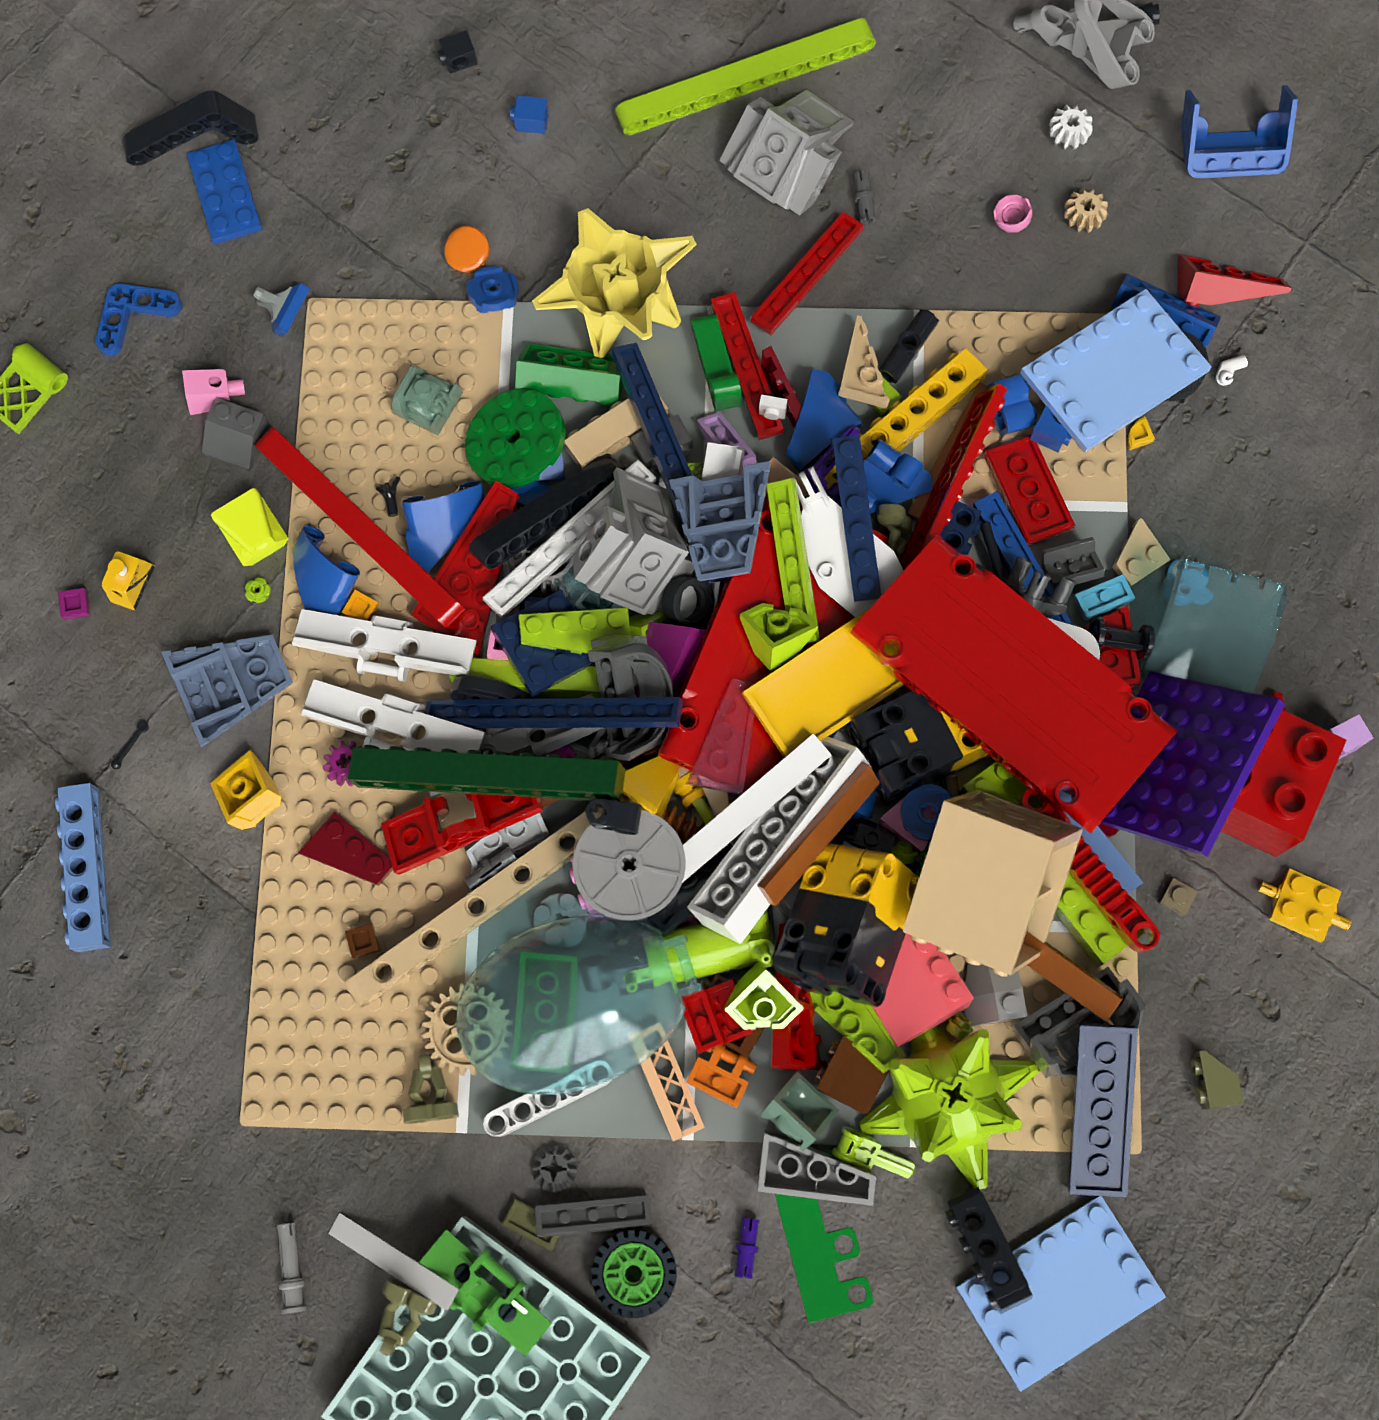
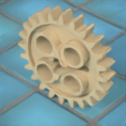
M473 983L469 991H467L464 984H460L459 992L449 987L450 996L447 997L440 993L439 996L442 1002L440 1004L434 1001L431 1002L435 1011L425 1012L431 1018L430 1022L422 1023V1026L429 1028V1032L423 1034L422 1037L431 1040L425 1046V1049L435 1050L431 1055V1059L434 1060L441 1057L439 1067L443 1068L449 1063L450 1073H453L457 1067H459L461 1076L465 1075L467 1068L470 1069L473 1076L477 1073V1067H480L483 1072H487L486 1064L488 1062L496 1067L495 1057L498 1055L505 1058V1054L501 1051L502 1047H511L505 1041L506 1037L514 1036V1033L507 1031V1027L512 1026L514 1022L505 1019L511 1011L509 1009L501 1010L505 1001L502 999L495 1002L496 992L486 996L487 987L485 986L479 992H477L476 984ZM464 1005L468 1006V1023L475 1027V1030L470 1031V1039L473 1046L472 1055L468 1052V1036L462 1033V1029L466 1028L463 1012ZM479 1006H485L487 1009L486 1018L476 1021L473 1016L474 1010ZM452 1010H456L459 1013L458 1022L454 1025H448L446 1022L447 1014ZM482 1034H488L491 1038L490 1045L485 1049H480L477 1045V1039ZM460 1038L463 1048L459 1053L453 1054L449 1049V1044L453 1039Z

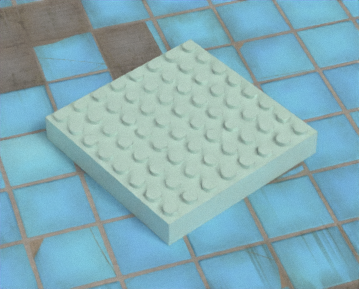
M461 1217L451 1233L478 1257L485 1249H488L491 1252L490 1256L519 1282L523 1280L526 1285L520 1292V1295L549 1319L552 1325L529 1353L524 1356L488 1323L478 1333L472 1328L474 1322L459 1309L453 1311L450 1307L446 1311L437 1305L434 1314H419L421 1320L419 1328L405 1346L397 1345L395 1351L390 1356L380 1352L384 1338L378 1335L321 1416L324 1420H608L650 1358L651 1353L468 1217ZM483 1265L479 1268L478 1273L507 1298L512 1291ZM400 1305L395 1312L393 1329L396 1331H400L411 1319L410 1311L406 1305Z

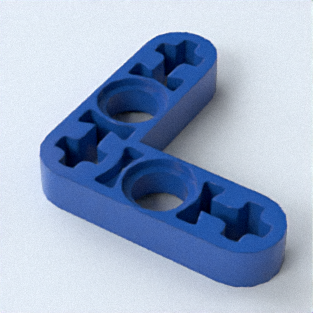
M127 284L111 286L107 292L96 336L98 349L106 356L117 355L122 349L130 312L174 317L182 310V302L179 296L170 290ZM121 293H123L125 297H121L120 300L117 301L115 297H119ZM142 296H151L149 304L139 305V299ZM170 300H173L174 304H170L169 308H167L164 303H169ZM111 316H121V320L118 324H108V320ZM111 337L114 344H109L108 348H106L104 343H109Z

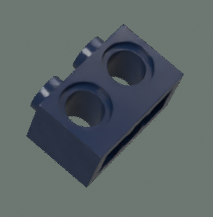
M958 501L951 510L953 513L952 519L947 526L943 527L940 535L945 541H955L959 546L956 550L961 554L968 555L972 544L968 543L971 535L977 536L980 525L983 523L979 520L982 511ZM965 518L969 524L962 526L957 523L956 519Z

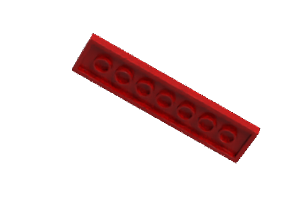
M998 383L975 396L909 538L908 546L901 557L903 571L936 535L942 538L940 534L943 527L948 525L953 516L951 510L963 495L964 490L961 488L974 471L972 464L984 449V438L995 425V421H993L995 414L1001 410L1005 403V398L1003 397L1007 388Z

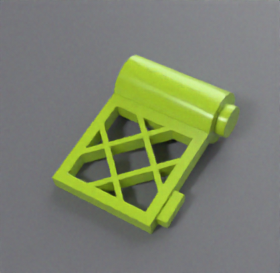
M29 343L20 344L14 348L12 363L0 376V394H4V406L0 407V420L18 434L22 432L50 396L61 391L68 381V375ZM16 372L20 375L21 386L9 388V379ZM37 389L42 393L35 402L27 403L28 390ZM21 392L22 404L10 405L9 393ZM22 409V418L15 425L11 421L10 410Z

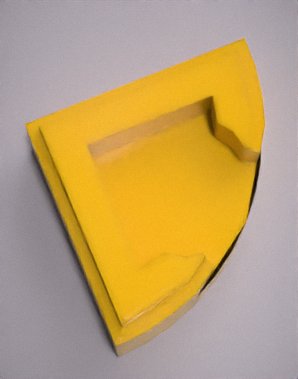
M1145 416L1138 419L1129 431L1127 437L1129 450L1153 443L1155 440Z

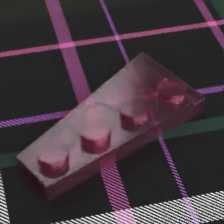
M731 679L728 682L686 783L687 785L739 795L743 793L754 712L741 693L753 686L754 683Z

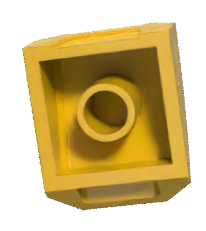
M251 749L210 783L226 822L240 830L256 827L259 821L275 808L280 807L281 795L272 778Z

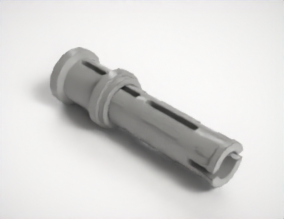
M295 1223L277 1225L282 1281L278 1285L279 1290H282L283 1298L281 1315L307 1311V1306L303 1305L302 1287L305 1284L299 1274Z

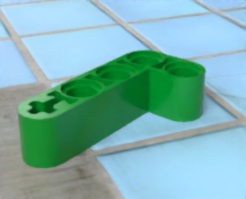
M716 313L690 319L693 336L715 412L741 406L739 380L737 374L733 373Z

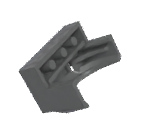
M605 634L591 640L592 650L588 651L589 661L595 662L601 698H637L634 691L631 667L638 680L640 698L673 697L669 670L657 651L648 646L646 636ZM667 727L607 728L609 745L612 746L605 749L606 756L629 761L662 744L664 740L663 735Z
M1109 966L1095 974L1094 976L1124 997L1110 1017L1114 1025L1137 1026L1139 1029L1146 1003L1129 980L1126 979L1120 983ZM1065 993L1016 1023L1013 1032L1045 1078L1051 1075L1071 1077L1075 1076L1078 1027L1060 1037L1058 1036L1094 1013ZM1096 1014L1084 1022L1109 1024L1108 1021L1105 1022Z

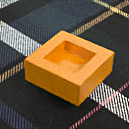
M354 590L342 610V614L349 618L370 621L379 603Z

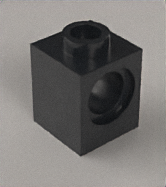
M467 30L439 39L441 50L437 52L442 66L447 64L450 74L478 65L476 53Z

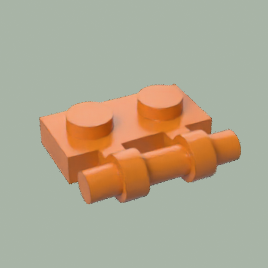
M725 1045L706 1051L712 1054L709 1062L698 1057L686 1083L737 1109L749 1084L748 1081L740 1078L743 1070L753 1075L757 1064L749 1061L743 1055L739 1056L725 1049ZM720 1059L735 1066L732 1073L717 1066Z

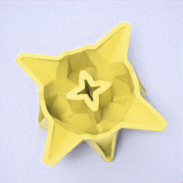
M588 208L579 211V245L572 251L571 257L563 269V276L532 300L535 309L576 308L585 317L594 356L599 358L605 357L624 326L642 340L652 337V321L671 328L678 327L681 318L667 281V271L697 245L693 236L651 240L647 236L630 234L625 230H614Z

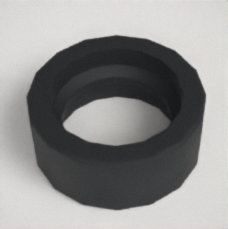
M682 575L674 578L667 584L663 592L661 604L666 619L673 625L697 628L709 620L713 612L715 600L709 584L706 585L705 581H698L695 577ZM688 586H692L696 592L697 603L693 613L688 618H684L680 613L679 601L683 591Z

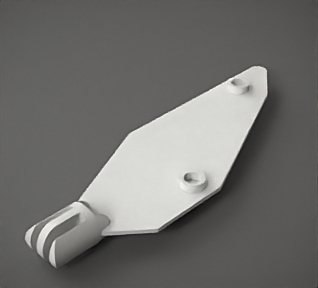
M811 467L808 470L819 492L814 493L804 471L798 473L809 496L808 498H804L796 482L798 499L803 507L801 519L808 565L820 589L854 617H857L872 607L878 599L854 602L842 508L827 496L814 467ZM873 534L882 595L899 577L903 569L894 551Z

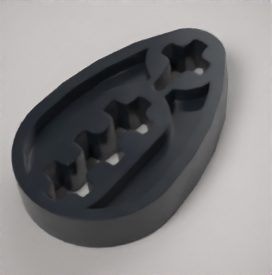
M463 676L453 681L450 697L452 700L530 699V694L499 681L476 676Z

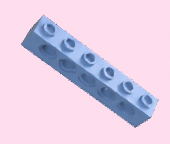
M91 783L59 787L58 796L55 797L56 810L60 813L57 833L62 840L59 860L64 868V876L61 877V887L66 895V903L63 904V914L68 922V930L65 931V941L69 949L76 952L111 948L99 788ZM82 809L81 817L74 821L73 814L76 810ZM84 835L83 844L79 847H76V839L79 836ZM85 861V871L81 874H78V865ZM87 888V898L83 901H80V892L83 889ZM86 915H89V925L85 928H82V919Z

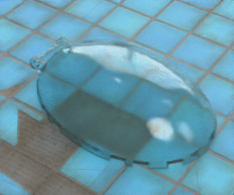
M594 914L551 921L535 926L507 940L487 955L475 968L461 993L457 1008L456 1025L459 1042L466 1057L475 1069L491 1082L512 1091L535 1095H557L577 1092L603 1084L625 1074L649 1059L674 1033L686 1010L682 997L703 990L702 984L697 982L685 944L688 942L687 937L682 935L664 941L660 930L642 921L618 920L603 914ZM675 947L687 987L682 989L678 987L667 949Z

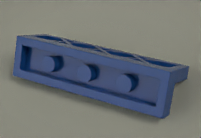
M1126 275L1114 298L1112 307L1117 308L1147 289L1180 330L1187 331L1192 336L1194 335L1206 349L1221 319L1220 316L1199 306L1188 305L1184 302L1185 300L1134 276Z

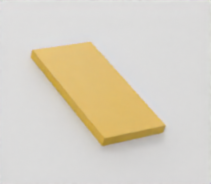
M869 609L741 693L784 758L812 734L819 741H822L850 722L855 716L865 712L905 685L895 676L892 667L881 664L874 652L850 634L856 623ZM885 646L883 648L884 652L888 655L897 654V650L893 646Z

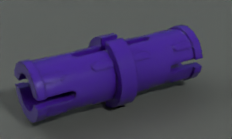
M741 1217L739 1244L736 1243L738 1256L734 1276L743 1278L745 1266L744 1277L753 1279L755 1252L758 1253L756 1240L760 1220L751 1219L749 1230L750 1219Z

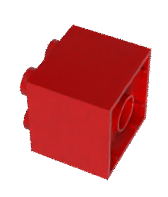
M1282 710L1221 832L1274 857L1304 841L1347 739Z

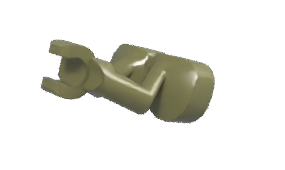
M879 505L878 522L884 526L885 532L890 535L887 546L894 551L902 567L901 557L908 546V542L902 536L911 534L913 520L905 516V508L900 505Z
M430 1055L419 1056L420 1069L413 1070L408 1093L415 1105L403 1109L404 1124L458 1118V1104L452 1101H445L447 1087L441 1068L434 1067L433 1059H431ZM424 1079H431L435 1087L436 1097L433 1104L427 1105L420 1095Z
M387 1278L381 1291L391 1302L384 1307L378 1334L384 1338L380 1352L390 1356L395 1351L397 1345L405 1346L421 1325L419 1314H434L437 1304L405 1283ZM400 1305H406L410 1311L411 1319L400 1331H396L393 1329L395 1312Z

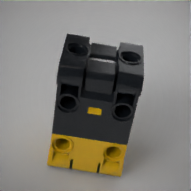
M911 691L877 708L867 710L855 716L848 728L847 734L853 746L857 747L862 754L865 753L866 760L871 765L873 772L880 782L875 789L884 806L900 800L915 788L931 784L971 764L991 757L981 749L980 745H976L964 735L966 731L962 732L964 728L962 730L958 728V721L955 724L950 722L951 718L943 711L938 712L928 703L930 700L921 693L918 695L916 692Z
M829 843L803 874V879L789 919L784 927L780 944L774 954L773 965L775 970L804 991L825 996L838 992L856 1003L874 1007L881 1006L885 1000L886 990L906 934L902 931L919 877L899 861L894 854Z

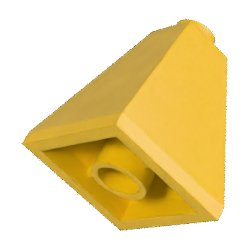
M658 756L625 771L621 801L642 805V810L662 817L679 778L681 767Z

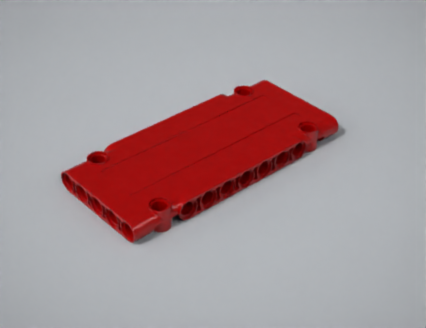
M768 492L763 502L751 573L727 578L678 697L683 701L681 714L688 716L690 726L686 728L680 723L679 727H669L658 752L661 758L741 795L784 759L741 694L778 669L770 671L754 654L740 620L741 613L762 603L774 605L773 609L785 611ZM799 501L800 512L802 514L803 507ZM762 520H767L770 523V531L762 526ZM873 530V534L886 544L887 537ZM809 567L819 637L822 640L855 617L820 589ZM817 642L806 644L797 656Z
M936 535L850 632V634L877 655V659L881 664L892 667L894 669L893 673L903 684L918 695L920 693L930 700L928 703L938 712L943 711L951 718L950 722L955 724L958 721V728L960 730L964 728L962 732L966 731L964 735L976 745H980L982 750L1034 793L1049 798L1051 805L1055 809L1067 813L1090 834L1177 733L1173 726L1152 710L1147 700L1133 695L1132 688L1122 678L988 570L983 569L981 571L976 566L972 557L959 553L939 535ZM962 566L966 568L968 574L961 575L957 573L955 567ZM885 646H893L897 650V654L888 655L884 652L883 648ZM1130 708L1138 709L1142 714V718L1133 717ZM1065 790L1069 792L1071 802L1061 800L1059 791Z

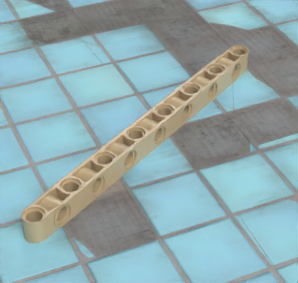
M681 767L679 778L691 771ZM599 808L597 813H592L595 815L596 820L601 815H605L602 808ZM586 811L346 981L344 985L359 1008L365 1007L569 863L570 859L574 857L576 845L580 837L590 826ZM564 838H574L575 845L571 849H563L561 842ZM521 869L530 871L529 878L524 882L516 880V874ZM476 901L484 902V909L479 914L471 912V906ZM431 933H436L438 935L437 944L427 947L425 944L426 937ZM384 966H391V976L386 980H381L379 976L380 970Z

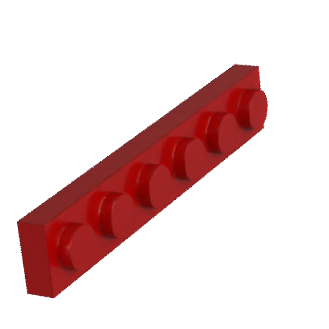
M843 211L751 316V323L772 335L863 231L864 224Z
M732 292L711 299V306L717 315L725 346L734 371L737 374L758 440L783 434L784 428L780 418L771 420L759 414L761 395L772 396L736 293Z

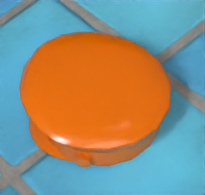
M467 225L455 229L447 238L444 247L447 263L453 269L464 273H472L479 270L482 265L484 266L490 252V246L484 233L476 227Z

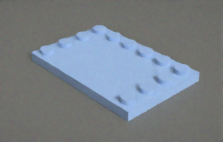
M1145 289L1023 367L1020 374L1085 453L1208 373L1211 365L1148 290Z
M1102 1196L1093 1198L1012 1250L1033 1294L1031 1300L1000 1314L998 1308H991L986 1298L985 1292L989 1290L984 1280L979 1282L976 1275H973L956 1286L962 1299L1020 1392L1166 1298ZM1001 1271L994 1273L992 1276L993 1280L1000 1284L1005 1283L1009 1279L1007 1274Z

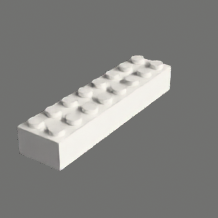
M830 737L820 741L831 753V756L746 828L687 906L703 926L739 944L743 942L770 905L757 885L862 762L869 764L857 747Z

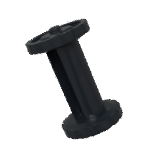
M1094 617L1087 629L1096 639L1099 649L1105 646L1136 651L1137 659L1142 661L1148 660L1152 654L1155 633L1151 625H1143L1137 632L1106 627L1103 618ZM1105 634L1109 635V640H1105Z

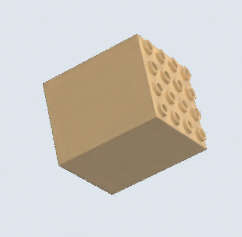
M980 790L945 800L902 932L911 935L910 938L916 942L924 944L929 942L937 945V950L943 953H956L964 956V961L970 964H983L991 967V971L997 975L1011 976L1040 956V950H1035L1030 946L1022 944L1026 931L1041 942H1046L1083 828Z

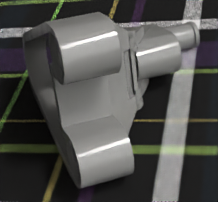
M1074 0L1075 8L1070 9L1069 12L1053 5H1045L1033 9L1030 14L1015 17L1013 24L1014 29L1018 33L1035 29L1050 46L1061 45L1071 50L1072 54L1081 58L1110 89L1131 86L1138 82L1140 70L1136 61L1129 54L1130 49L1133 46L1151 42L1155 34L1154 24L1147 14L1126 0ZM1102 4L1118 18L1098 21Z

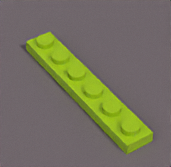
M790 478L767 484V492L785 611H789L790 608L801 609L818 626L796 480ZM818 629L806 644L820 641Z

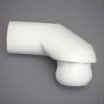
M1245 355L1224 360L1220 363L1216 372V380L1220 385L1231 384L1234 371L1247 367L1248 362Z

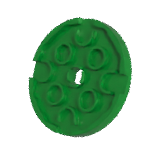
M515 389L503 392L483 405L470 422L465 438V453L468 463L473 471L490 485H493L495 481L508 488L528 485L539 479V475L549 465L553 466L559 458L566 438L564 418L553 401L543 393L531 389ZM518 432L520 438L515 443H510L508 439L510 440Z

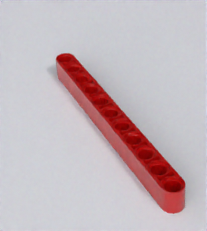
M273 426L254 444L258 450L444 627L448 628L465 610L450 593Z

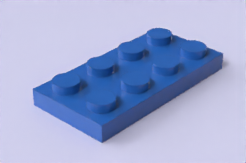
M230 140L187 153L214 245L263 230L236 141Z

